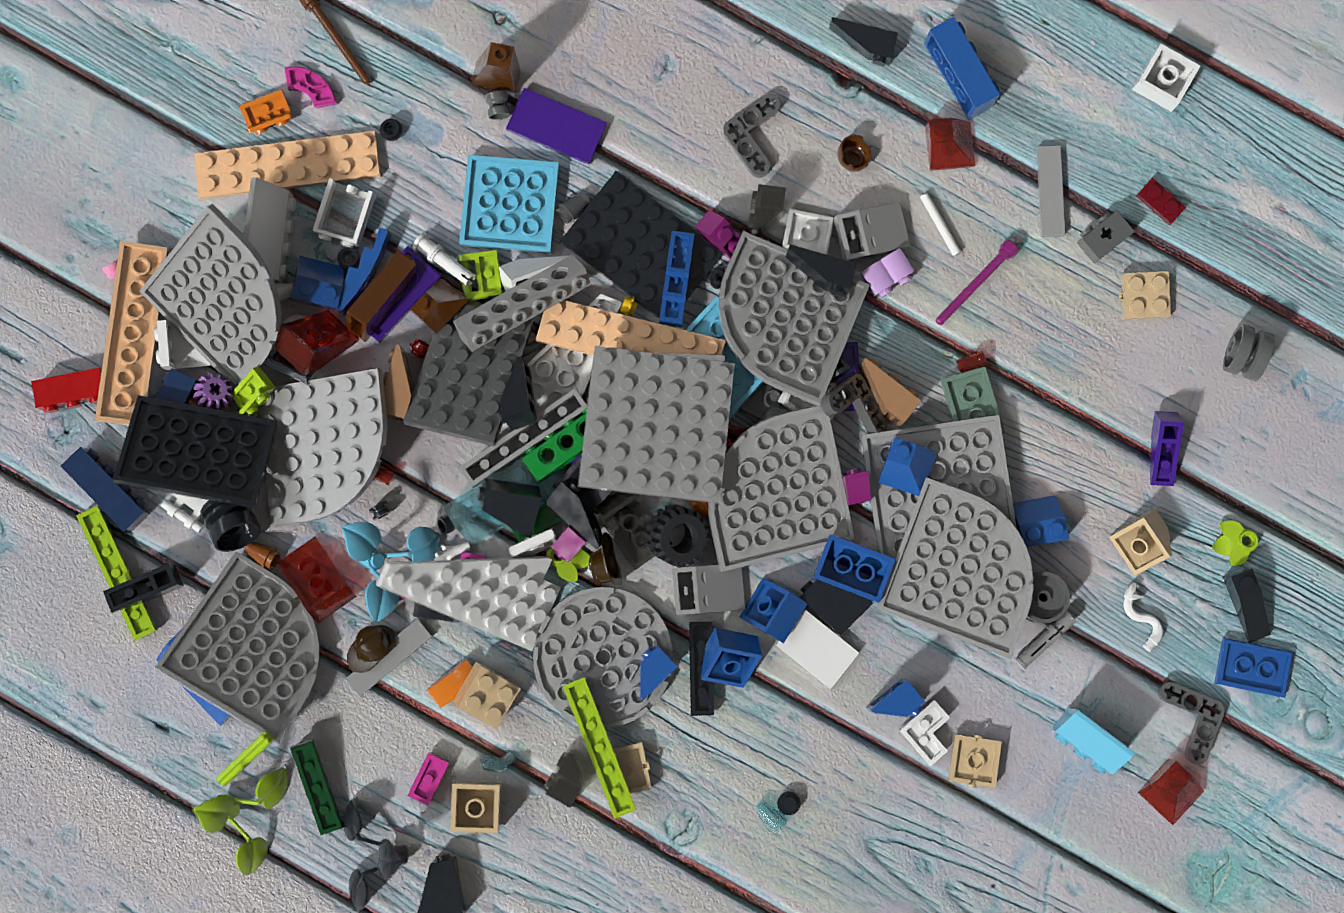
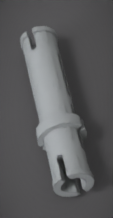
M1066 612L1053 625L1049 624L1046 627L1047 630L1015 658L1024 669H1027L1056 640H1061L1063 638L1062 634L1076 623V620L1071 614Z

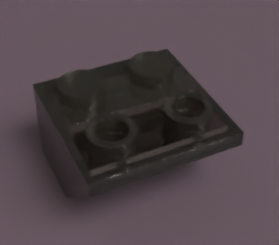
M758 184L757 191L752 192L750 210H754V213L749 215L747 232H751L752 235L759 237L781 220L786 187Z
M572 749L568 753L563 752L556 764L559 767L557 774L552 772L544 786L548 788L545 793L546 795L569 808L584 784L576 753Z

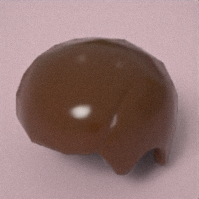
M851 134L845 137L838 147V161L846 170L859 172L865 169L871 160V146L864 142L863 136Z

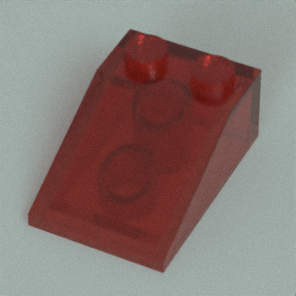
M329 310L282 324L274 348L296 370L306 375L324 367L356 344L359 338L347 330V327Z
M316 536L277 563L306 611L317 623H320L357 597Z

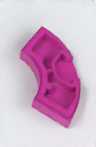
M284 67L289 91H300L309 96L315 109L338 105L331 87L322 77L303 67Z

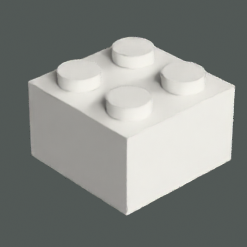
M1160 44L1151 55L1132 90L1172 112L1179 105L1200 65Z

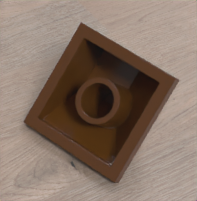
M440 278L411 307L410 311L437 334L468 300L444 279Z

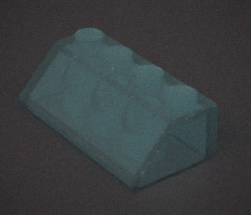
M523 460L490 478L539 486L542 495L540 506L549 498L542 483L536 481ZM483 483L443 506L454 527L471 546L507 526L481 510L480 501L477 500V490L479 486L482 487Z

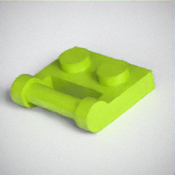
M497 250L456 256L457 262L469 271V263L475 261L479 291L472 292V285L466 287L462 283L463 293L461 295L468 300L467 302L493 298L502 294Z

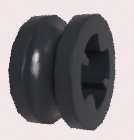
M388 501L379 503L369 509V512L374 514V521L392 512V509L387 507Z

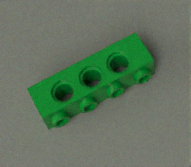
M587 408L582 411L583 416L577 420L575 418L570 419L563 425L564 429L559 433L556 431L550 433L544 438L546 442L539 447L534 445L525 452L527 455L522 460L537 482L545 481L582 455L584 440L582 427L586 423ZM570 435L574 443L572 447L566 448L563 441L566 436ZM548 449H552L555 454L554 459L550 462L545 459V452Z

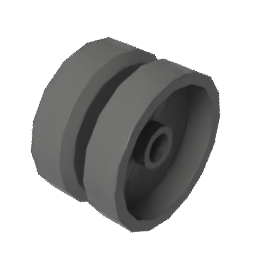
M1242 323L1238 325L1226 348L1223 370L1235 375L1242 371L1244 378L1255 382L1259 380L1271 359L1275 335L1263 330L1255 333L1254 327Z
M1051 572L1033 573V594L1026 620L1033 623H1051L1060 619L1066 613L1070 604V592L1067 584L1058 575ZM1041 593H1043L1042 598L1044 599V602L1040 601L1039 595Z

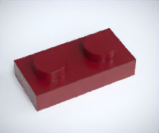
M1153 177L1136 194L1140 201L1169 226L1187 208Z

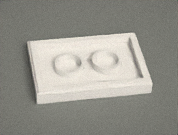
M805 609L784 644L780 641L776 644L779 649L829 689L834 686L859 654L858 651Z

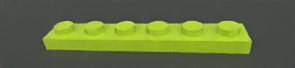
M97 505L76 515L109 588L133 579L102 509ZM145 602L120 610L134 641H138L158 631Z
M585 677L563 685L614 819L636 811L637 809Z

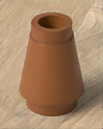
M254 541L245 546L244 552L264 569L275 568L281 557L276 548Z

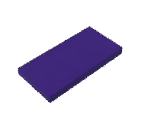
M523 88L507 124L506 131L590 165L607 122Z
M409 246L401 253L403 255L407 254L414 259L416 273L371 336L379 343L410 312L411 307L442 278L436 270Z

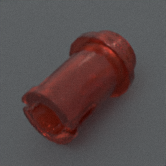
M977 350L972 355L955 360L960 374L979 366L982 368L987 363L984 353Z
M379 467L373 479L389 485L394 472Z

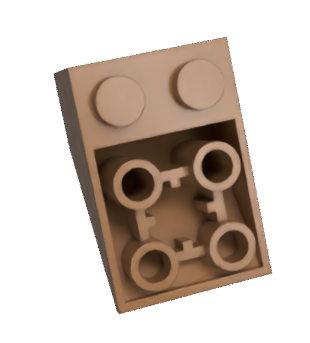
M396 344L395 350L391 349L388 363H391L389 372L384 373L383 382L385 385L387 418L403 421L412 398L414 385L406 351Z
M865 358L859 366L860 371L883 416L899 428L921 402L917 398L919 395L910 387L906 389L900 385L899 378L892 373L886 374L882 371V366L876 360Z

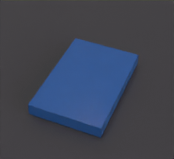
M1222 638L1214 684L1285 698L1293 652Z

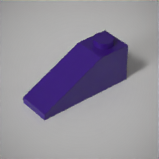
M1154 412L1151 432L1150 485L1174 486L1184 422L1178 412Z

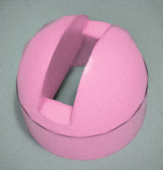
M117 261L102 268L108 278L115 280Z

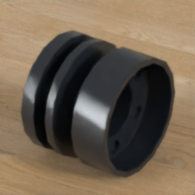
M208 500L200 510L202 521H204L206 529L209 530L211 541L218 551L230 552L241 549L251 544L261 533V526L250 507Z

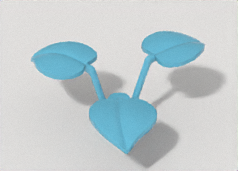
M353 522L341 527L345 537L346 548L351 558L358 561L361 567L370 569L369 572L378 579L381 574L377 572V569L383 566L384 558L411 555L412 561H433L436 557L435 553L440 548L438 532L428 527L421 526L413 529L407 537V547L410 551L397 553H381L376 550L375 547L381 542V534L379 529L371 523ZM373 580L369 582L366 588L365 601L369 615L375 622H378L395 609L399 601V595L376 585L378 581Z

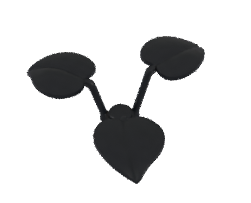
M351 799L343 819V828L347 839L354 841L356 838L358 841L379 846L378 866L362 873L359 869H355L349 879L350 899L355 909L361 912L368 900L366 876L379 871L380 877L383 880H388L401 865L408 862V849L405 845L393 846L389 839H383L379 842L362 837L360 835L362 830L361 816L354 799Z

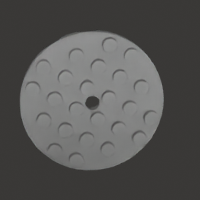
M598 587L574 593L553 608L538 631L533 652L534 671L537 682L548 702L562 715L576 722L563 685L583 677L587 681L605 728L627 724L647 713L660 699L668 685L671 674L644 700L640 697V666L644 660L641 655L650 646L654 649L659 646L673 661V649L670 635L659 614L646 601L630 592L610 587ZM601 650H605L610 654V660L606 664H601L597 660V654Z

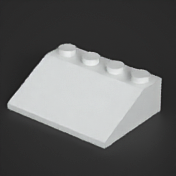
M251 177L244 236L263 258L274 282L283 283V279H286L288 274V266L285 265L286 256L290 255L291 245L288 242V237L293 231L291 212L295 211L296 199L293 198L289 190L257 177Z

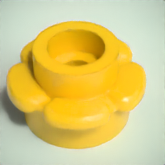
M625 296L619 313L626 316L634 314L638 304L634 302V296L632 298Z

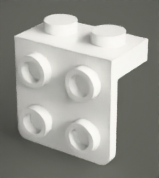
M167 320L157 321L154 336L159 344V350L156 351V360L160 367L166 370H171V368L177 370L211 366Z

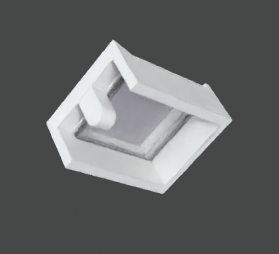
M329 178L312 231L318 234V239L331 242L334 239L340 241L339 245L346 248L360 247L372 206L377 196L372 191L364 192L352 185L338 184Z

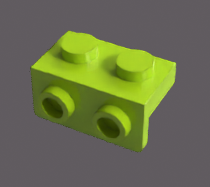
M259 366L252 368L231 393L234 401L241 408L238 414L249 416L257 414L259 412L258 407L271 398L269 394L276 388Z

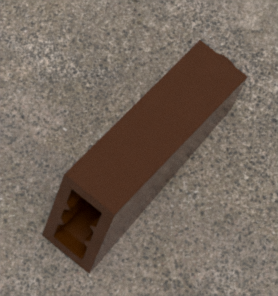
M491 42L476 61L472 85L516 93L521 71L514 46Z
M399 251L395 253L347 311V330L364 342L369 339L415 275L416 263L412 257L407 254L403 255Z

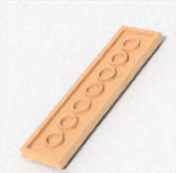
M375 131L194 153L198 195L201 200L249 194L251 177H257L284 189L327 184L329 178L338 183L381 177Z
M120 240L95 415L96 422L129 426L137 396L147 397L155 343L154 329L157 328L159 311L139 291L165 260L167 247Z
M565 300L543 312L536 337L537 342L592 356L595 346L648 353L723 355L726 340Z

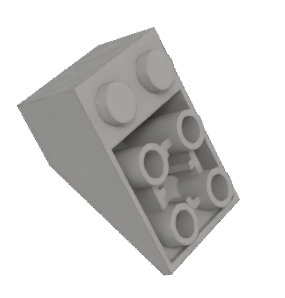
M900 202L836 215L833 218L844 260L853 261L895 251L899 248L911 247Z
M719 565L672 568L676 615L745 610L742 567L724 572L720 571Z

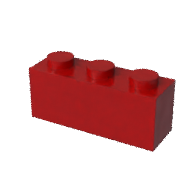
M98 367L31 381L35 407L44 411V413L58 412L60 407L67 406L68 409L81 407V403L89 401L90 404H97L102 368Z

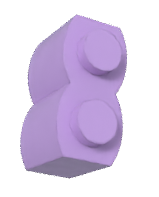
M899 248L863 270L860 276L865 283L870 284L869 290L874 297L880 295L882 298L893 291L891 288L893 285L899 283L902 286L912 279L910 275L914 273V269Z

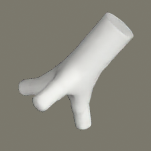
M469 542L454 546H446L440 543V548L443 551L435 553V556H447L446 560H451L462 552L471 551Z

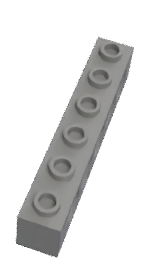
M572 254L453 322L460 338L473 352L590 286L591 283L585 267Z

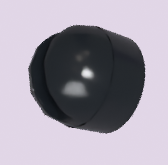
M444 515L437 519L438 528L443 535L451 533L457 527V521H453L454 517L451 515Z

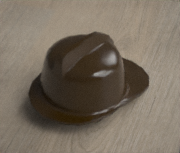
M605 532L602 535V547L591 554L588 565L596 583L612 582L618 587L622 583V574L616 559L612 539Z
M371 625L362 628L347 653L349 668L357 673L368 672L392 651L395 645L393 630L385 625Z

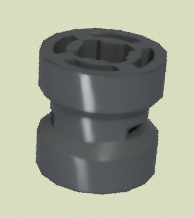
M494 91L485 95L486 103L489 105V119L500 120L511 116L510 108L507 106L508 93L506 91Z

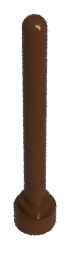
M300 0L299 2L305 10L313 12L365 85H369L371 83L370 76L320 8V0Z

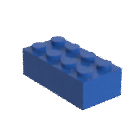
M952 17L930 29L924 45L968 121L991 109L1000 96L999 86L987 74L988 68L984 61H980L977 57V50L973 42L967 40L962 23L957 22L955 17Z

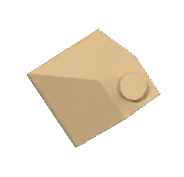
M1155 508L1109 537L1134 576L1172 556L1168 527Z

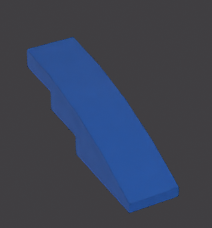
M379 228L374 248L364 247L358 269L348 268L336 310L339 314H346L345 311L359 298L373 279L391 237L389 230Z
M671 232L659 324L682 327L694 233Z

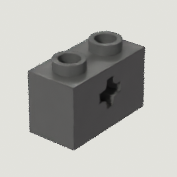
M1118 211L1112 215L1107 212L1098 220L1099 225L1093 229L1090 226L1080 234L1082 239L1077 244L1094 264L1135 232ZM1106 232L1108 236L1102 239L1101 235Z

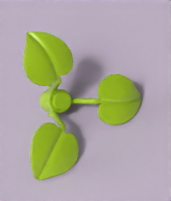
M284 767L265 774L259 780L255 791L257 800L239 799L238 797L232 799L229 795L220 794L193 808L205 831L215 833L221 830L229 821L246 838L247 843L239 846L235 857L236 866L243 875L247 876L253 873L261 865L267 855L268 844L262 837H256L252 840L233 818L237 817L240 812L239 803L260 805L262 803L267 809L276 806L283 799L287 790L288 776Z

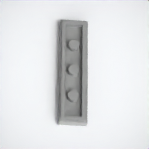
M1038 146L1036 151L1041 237H1061L1065 235L1061 146Z
M416 619L395 637V645L392 651L374 668L364 673L353 672L346 678V681L361 697L433 636L421 621Z

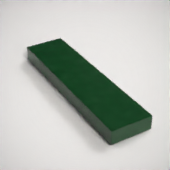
M314 739L291 746L290 749L320 836L342 829L344 827Z

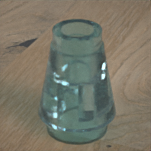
M764 800L759 802L753 809L768 831H772L775 835L788 822L785 814Z

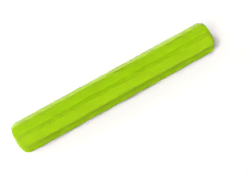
M268 731L263 732L219 774L216 781L221 786L229 784L271 744L274 736L270 735Z

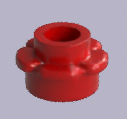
M416 338L413 343H410L411 353L422 359L426 356L429 345Z

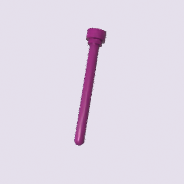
M1006 239L1000 245L999 254L936 318L938 325H943L1005 260L1013 259L1019 253V249L1015 244Z

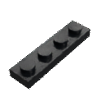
M712 621L689 622L691 716L714 715L713 682L701 680L705 647L712 634Z

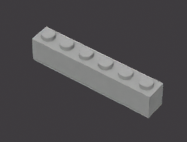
M573 389L537 414V423L513 430L497 441L494 446L488 447L459 467L471 487L476 489L483 484L484 478H492L524 456L529 448L545 441L544 438L550 433L562 430L564 428L563 425L572 418L578 419L584 415L582 411L587 408L586 403L577 390Z

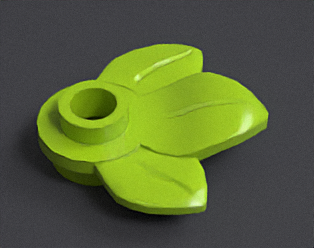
M1236 521L1220 522L1219 527L1223 535L1215 540L1212 549L1220 555H1229L1231 566L1242 565L1248 560L1249 553L1258 546L1259 539L1257 534L1250 529H1244ZM1244 537H1248V545H1245L1242 540Z
M552 547L548 549L546 557L552 559L550 565L556 567L558 575L566 581L576 582L578 580L577 570L589 566L590 555L584 550H581L570 562L562 559L556 560L553 557L555 550Z

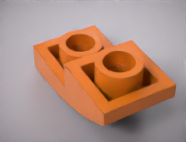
M462 660L447 675H442L426 690L440 708L455 698L472 666L467 660Z

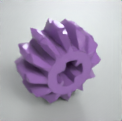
M208 373L207 378L201 376L198 380L199 383L195 384L193 388L196 391L193 395L194 399H199L197 405H206V408L213 407L216 410H220V407L226 409L229 405L228 402H231L233 399V395L230 393L234 390L232 386H227L229 379L222 381L221 374L214 378L212 373Z

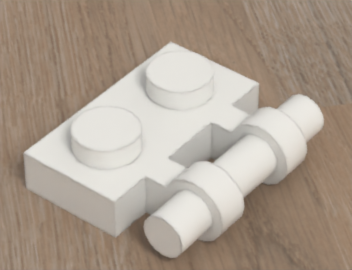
M172 494L178 498L174 504L167 499L162 503L161 507L167 510V514L172 518L177 517L184 522V526L188 529H194L200 533L204 528V525L198 522L201 517L200 510L208 500ZM185 504L194 510L192 515H188L181 510Z

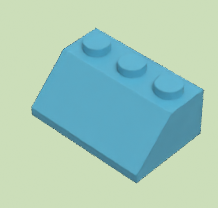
M1067 708L1051 729L1056 733L1055 739L1065 746L1069 743L1075 748L1073 752L1083 760L1086 758L1094 762L1092 767L1102 774L1105 772L1114 774L1135 754L1077 709Z

